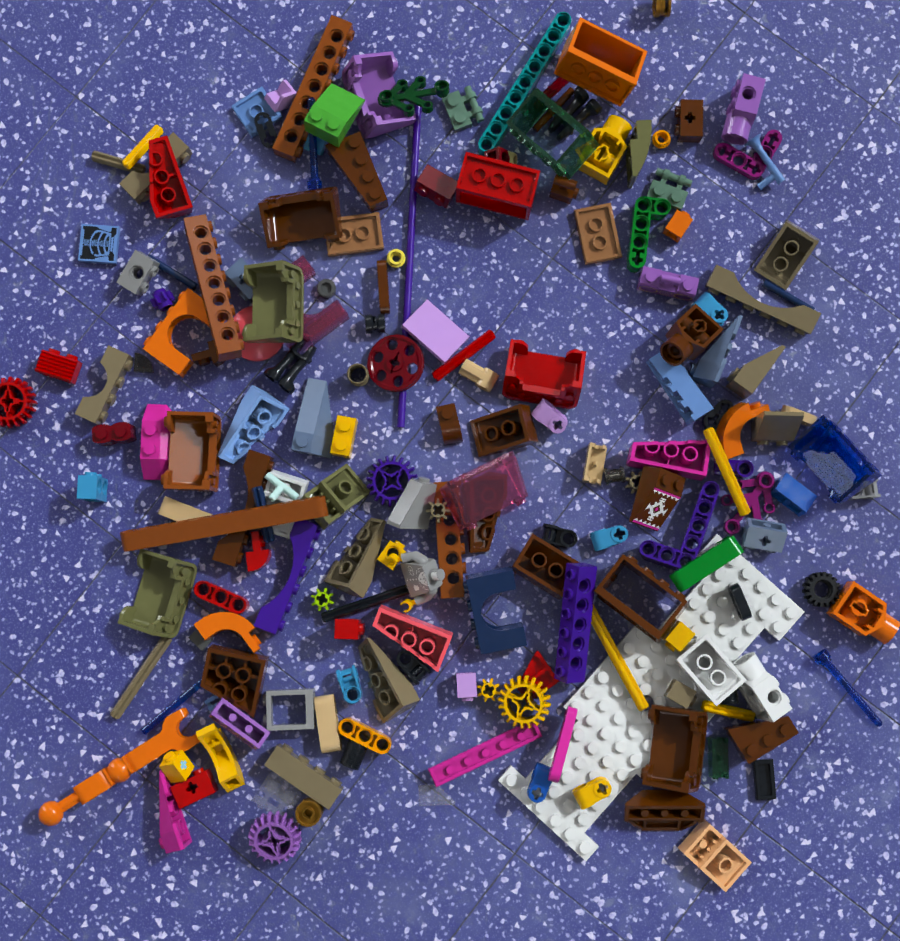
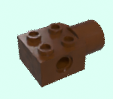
M695 304L666 333L667 340L660 347L661 356L668 364L673 366L682 364L687 358L694 361L724 329Z

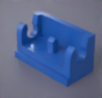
M785 473L771 489L772 497L799 517L808 511L817 498V495L788 473Z

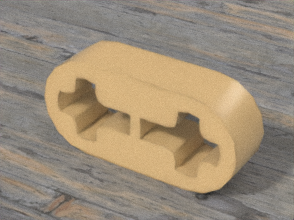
M783 405L781 409V412H804L802 410L786 405ZM804 412L801 425L814 427L817 417Z

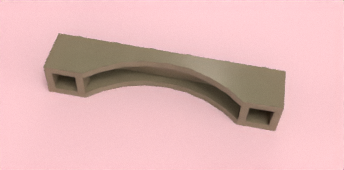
M719 265L714 266L705 287H708V292L717 296L721 293L726 296L725 300L734 304L738 301L743 304L742 308L751 312L755 309L760 312L759 315L768 320L772 317L778 320L777 324L785 328L788 325L794 327V332L803 336L805 333H812L821 315L820 312L805 305L780 308L761 303L744 290L734 272Z

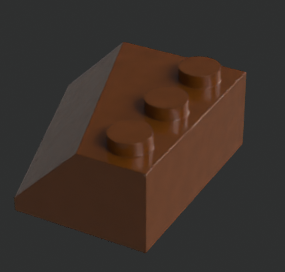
M212 644L207 651L200 686L217 697L224 698L236 708L242 709L254 718L262 694L269 656Z

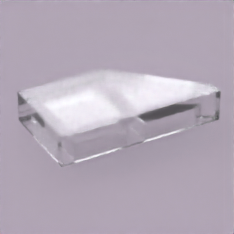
M435 784L418 785L419 806L455 805V800L440 786L436 787Z

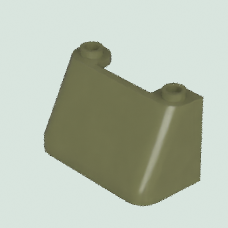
M284 260L244 265L243 280L248 286L253 288L252 324L244 326L242 330L243 341L247 343L301 342L304 325V274L302 269Z
M140 549L137 556V565L139 568L144 569V573L134 605L126 606L121 610L118 624L153 636L174 638L182 624L196 578L197 567L194 563Z

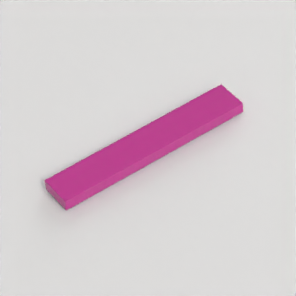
M533 722L530 729L526 723L523 729L518 725L428 768L435 786L438 787L543 736L538 726L534 725Z

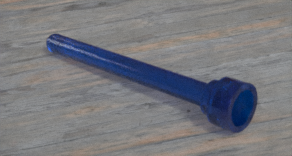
M313 97L308 99V112L316 102ZM309 133L310 177L309 181H307V189H321L322 181L318 177L317 137Z
M826 649L818 652L813 658L818 665L825 666L875 726H882L881 719L831 662L830 653Z

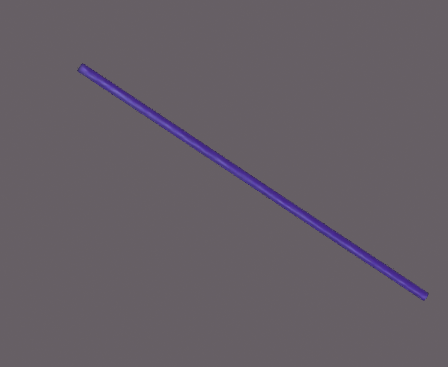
M415 104L416 121L413 123L403 324L411 316L417 192L414 191L418 180L421 107ZM402 328V335L409 337L410 334ZM409 346L405 350L406 355L409 354ZM400 377L399 386L403 384L402 377ZM407 390L399 392L397 428H405Z

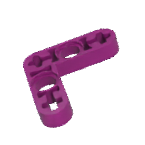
M778 130L768 131L761 142L763 149L768 153L770 159H772L782 141V134ZM775 136V141L772 143L771 147L767 146L771 140V137ZM724 142L717 144L713 150L714 159L751 180L759 179L767 167L757 152H755L753 157H750ZM724 149L725 154H723L722 156L719 155V150ZM732 153L733 155L731 156L730 160H727L729 155ZM735 157L742 158L743 165H735L733 159ZM747 162H748L749 165L747 166L746 170L743 169V168L746 166ZM754 167L758 168L755 174L752 173Z

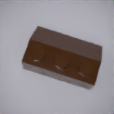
M532 533L511 568L514 573L560 600L563 598L566 563L580 562Z

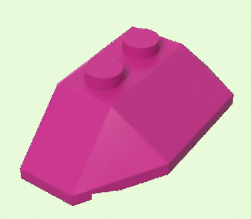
M147 404L142 419L140 462L144 480H161V475L168 470L170 432L164 427V417L167 416V411L172 410L167 405Z

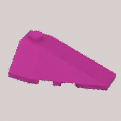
M160 770L159 819L161 838H159V843L167 854L185 849L192 843V839L182 809H179L170 789L173 783Z

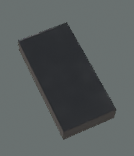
M757 759L753 761L755 799H776L773 759Z

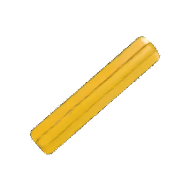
M154 125L123 159L122 164L125 168L130 170L148 151L149 140L159 138L163 134V129L159 125Z
M708 700L702 701L701 709L705 712L753 722L756 716L752 710L730 705L715 706L712 701Z

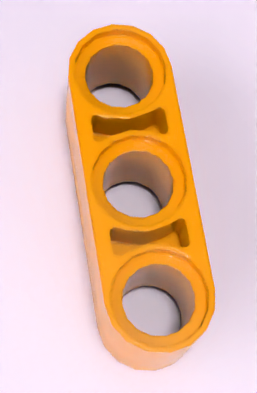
M346 717L338 725V731L341 735L376 753L385 754L391 748L392 741L389 736L354 718ZM350 722L353 725L352 731L346 732L343 729V723ZM363 730L368 731L370 739L362 740L360 732ZM378 740H386L388 747L380 749L377 745Z

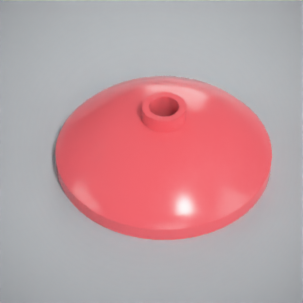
M252 306L242 309L233 318L234 322L238 321L240 333H237L239 339H243L242 330L244 326L252 324ZM243 341L244 350H242V358L255 362L268 360L280 351L284 343H247Z

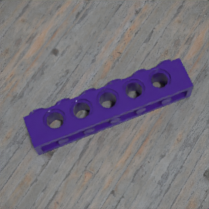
M566 563L554 679L567 684L585 682L597 566L587 563Z

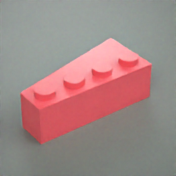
M382 604L372 625L387 637L396 641L404 649L417 656L422 662L431 666L436 672H439L453 632Z

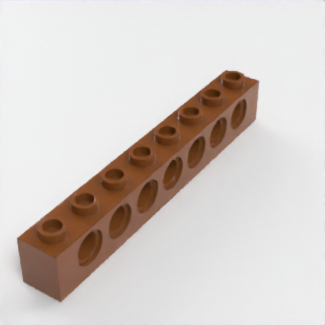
M331 15L272 147L275 155L294 163L297 158L301 157L303 153L302 146L307 140L309 133L305 131L304 124L298 126L296 123L299 120L304 121L311 109L303 108L304 105H313L330 84L333 83L334 74H338L340 69L339 63L342 58H345L348 50L347 45L349 42H352L355 35L351 22ZM335 38L341 39L339 42H333ZM329 54L334 55L331 59L325 58ZM320 71L327 72L325 75H318ZM314 87L320 88L317 92L311 91ZM291 137H297L295 142H289Z
M206 214L183 218L184 229L218 361L241 358L244 343L242 338H238L237 333H240L238 321L234 322L233 319L235 309L234 305L230 304L228 300L231 298L229 287L225 288L226 275L225 271L220 269V265H222L221 256L216 254L215 249L218 246L216 237L211 235V232H213L212 222L207 220ZM208 252L209 254L203 255L201 253ZM211 268L213 271L208 272L206 269ZM216 285L218 288L213 289L210 286ZM216 302H221V303H223V304L220 305V306H217V305H215L214 303H216ZM226 319L227 322L221 323L219 320ZM230 336L232 339L225 340L223 337Z

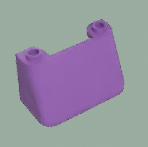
M393 51L353 55L342 71V81L345 90L365 99L362 108L355 118L364 139L373 138L412 125L416 121V113L411 117H406L403 110L393 106L386 108L378 104L379 93L383 90H391L396 85L393 75L398 68V61Z

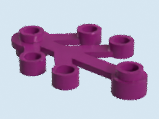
M760 472L755 479H737L741 484V490L743 487L756 486L752 493L743 494L749 508H752L753 518L763 520L758 500L762 491L765 501L762 507L764 513L770 514L775 511L771 495V488L775 484V479L770 472ZM762 478L767 479L768 482L766 485L762 483ZM725 494L720 498L723 506H729L734 503L732 496L729 494ZM724 497H728L730 499V502L728 504H726L723 501ZM768 504L772 506L771 511L766 510ZM737 512L732 519L724 523V531L730 535L738 533L740 521L744 516H740L739 512ZM730 523L734 525L732 531L728 529V524Z

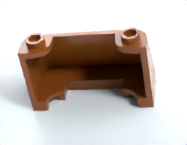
M167 411V416L164 417V427L170 432L168 470L161 475L163 489L217 492L220 458L217 455L221 448V417L214 412Z

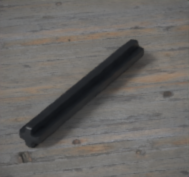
M405 584L321 613L323 622L326 623L408 595L409 591Z

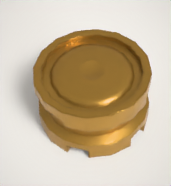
M652 0L653 17H659L660 15L669 17L671 13V0Z

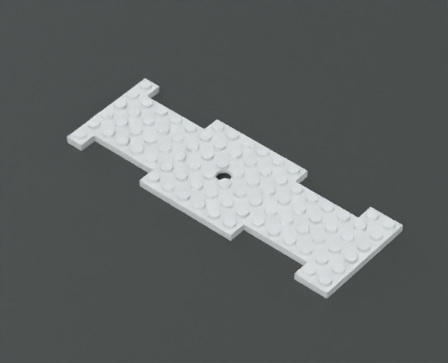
M715 534L699 552L698 556L714 547L722 538ZM739 555L700 580L686 596L687 608L677 621H681L695 633V636L681 652L669 650L664 645L666 641L663 639L659 644L635 626L618 643L617 648L643 695L650 696L653 704L684 708L663 696L672 679H676L697 691L695 695L697 699L693 706H689L688 709L704 711L701 709L702 701L711 700L675 662L679 656L707 634L733 663L763 629L780 641L805 611L742 555ZM735 583L740 585L752 614L751 618L741 621L728 592V586ZM675 609V610L668 616V618L660 625V627L658 628L659 631L662 629V627L665 625V623L669 620V618L672 616V614L676 611V609ZM609 655L563 705L565 709L568 706L578 709L577 720L574 723L560 780L558 783H551L546 798L540 803H535L528 797L527 789L533 770L525 778L510 765L498 779L503 786L585 861L599 847L585 832L636 774L641 777L642 768L650 763L654 724H651V721L648 719L649 710L639 711ZM707 712L708 722L715 715L714 713ZM557 743L539 763L551 767ZM602 776L607 778L612 788L610 795L589 808L581 810L572 790L596 777ZM600 783V784H599V789H601L602 791H604V790H605V787H604L605 785H603L602 783ZM537 788V790L532 791V793L534 794V798H536L537 795L541 796L542 794L539 791V788Z

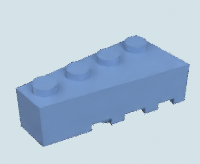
M660 352L646 362L687 426L714 409L689 376L684 366L681 364L678 366L668 364L662 358Z

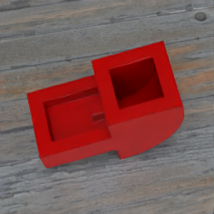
M260 531L251 532L253 551L245 552L248 572L263 569L271 558V550L263 549L266 543Z

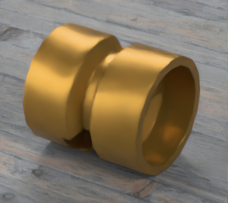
M310 797L303 799L295 811L297 822L305 827L316 825L322 817L323 806Z

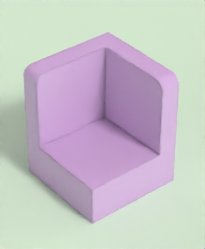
M283 80L278 90L267 93L264 99L274 112L289 108L297 92L287 80Z

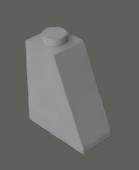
M426 477L410 479L390 514L387 524L399 529H428L431 513L426 512V510L432 507L429 502H434L437 484L430 482V479Z

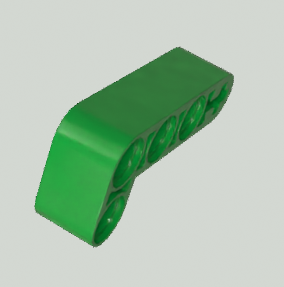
M646 196L639 197L636 200L632 210L626 263L630 272L637 273L645 265L650 220L660 221L667 217L671 209V204L668 200ZM639 204L645 205L646 208H647V210H645V211L640 210V209L638 208V205H639ZM657 207H663L665 209V212L660 213L657 210ZM636 223H643L645 228L639 229ZM634 241H640L643 246L636 247ZM636 255H638V258H637V263H639L638 265H635V262H634V259H635Z
M734 535L727 536L717 542L714 547L670 574L669 577L678 591L683 592L741 555L744 550Z

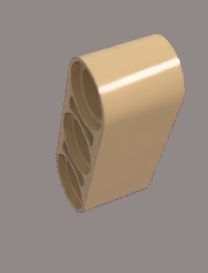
M167 496L164 497L158 511L159 515L174 521L212 515Z
M334 694L314 697L321 752L323 754L342 751Z

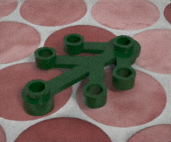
M416 77L409 88L408 82L405 79H400L391 90H383L379 93L378 104L386 108L393 106L403 110L406 117H411L415 114L412 104L422 107V111L428 114L433 111V103L420 99V97L437 95L440 98H444L450 92L449 83L445 80H439L434 84V88L417 91L418 88L426 87L425 77ZM405 100L412 104H405L401 101Z

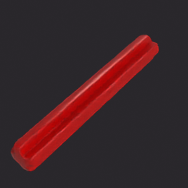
M488 330L445 364L433 371V378L436 381L441 380L465 362L466 359H469L496 338L493 331Z

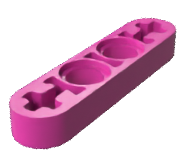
M568 706L566 709L548 775L549 781L558 783L560 780L577 716V708Z

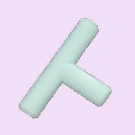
M270 472L266 474L265 479L276 486L268 497L271 502H275L282 492L293 500L299 497L297 492Z

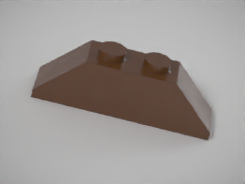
M642 790L625 803L624 821L642 831H682L695 825L697 822L701 823L704 821L706 806L705 803L688 793L673 790Z

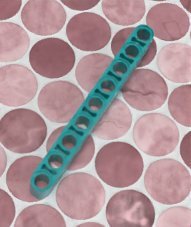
M560 12L555 16L478 142L479 155L484 156V151H487L482 148L483 145H490V149L496 148L505 137L570 30L572 20L567 12ZM565 22L567 25L561 26L558 23ZM555 37L557 40L551 41L549 38ZM545 52L548 56L543 57L539 53ZM535 67L538 69V71L532 72L530 68ZM527 83L529 86L524 88L520 84ZM517 98L519 102L513 103L511 99ZM502 114H509L510 117L507 118V119H504V118L501 117V115H502ZM493 129H498L501 132L499 134H493L491 131Z

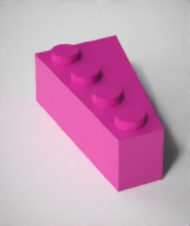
M706 439L703 441L633 442L629 448L626 466L643 469V466L659 467L688 479L702 481L707 476L711 449Z

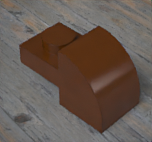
M213 340L207 342L208 350L191 354L193 362L199 366L208 365L210 361H213V364L218 367L225 362L218 361Z
M455 403L436 407L444 446L463 442Z

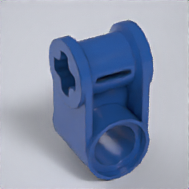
M539 762L534 767L527 789L528 797L535 803H540L546 798L552 781L548 780L551 767ZM537 788H539V791L542 794L541 796L537 795L536 798H534V794L532 793V791L537 790Z

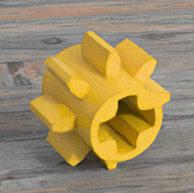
M483 678L484 684L482 686L477 685V688L481 689V692L477 695H483L484 702L488 698L495 701L494 695H500V692L496 691L499 683L494 685L493 678L489 682H486ZM486 685L494 687L491 695L483 692Z

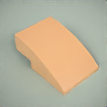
M705 819L703 822L698 823L677 847L725 892L752 863Z

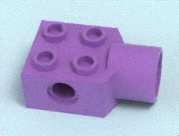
M745 73L740 80L737 79L735 87L731 91V103L726 110L727 116L721 135L722 140L735 145L747 143L751 127L758 112L766 79Z

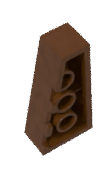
M360 131L344 137L339 148L330 143L325 145L328 155L333 159L336 166L344 174L347 181L355 189L371 213L389 206Z

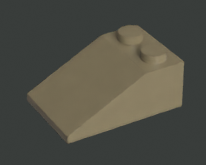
M787 220L754 271L787 290L820 239Z
M781 345L748 362L740 369L737 367L726 379L729 381L726 387L742 399H746L753 394L786 347Z
M762 412L751 419V442H757V445L761 446L769 445V442L776 443V446H788V443L794 441L804 418V412Z

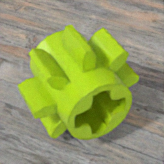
M317 588L318 594L311 595L312 598H315V602L311 605H318V611H321L322 607H325L328 611V605L335 604L334 601H331L334 593L328 594V588H325L324 592ZM325 594V598L328 601L321 605V601L318 598Z

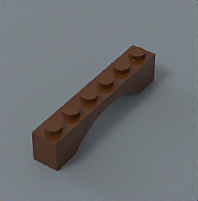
M250 449L243 466L248 485V499L245 509L256 507L252 488L262 486L263 490H265L268 481L265 479V476L273 470L275 462H273L274 458ZM249 530L229 533L219 540L212 560L233 567L241 564L244 558V553H242L244 545L247 546L250 540Z

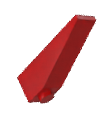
M167 135L149 140L150 203L156 219L176 218L190 214L193 210Z

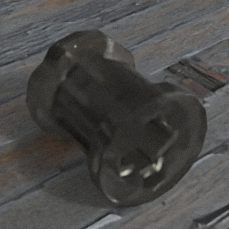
M623 466L610 470L604 468L605 485L613 482L625 483Z

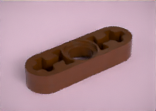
M377 260L380 314H390L387 260Z

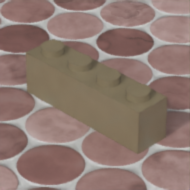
M279 743L264 766L329 810L344 788L341 786L342 782L333 776L330 778L325 775L326 771L317 765L314 767L309 764L310 760L304 755H296L293 752L294 749L288 744L284 743L282 745Z

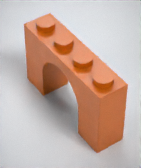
M189 288L179 294L177 303L168 309L166 318L156 325V331L145 340L143 350L182 378H184L194 362L175 349L172 343L173 329L179 322L185 319L199 320L210 328L202 297ZM226 319L219 320V322L224 323L226 321Z

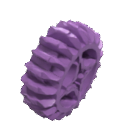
M271 810L267 815L261 814L260 818L257 817L254 823L251 824L248 834L252 852H257V858L262 856L263 862L267 859L270 860L271 864L275 860L279 864L282 863L283 859L287 862L290 857L295 856L302 841L301 829H298V822L293 823V817L288 819L287 813H284L283 816L280 815L279 810L276 811V814H273ZM266 827H269L268 831H266L264 834H260L261 830H263ZM290 840L288 845L281 847L282 843Z

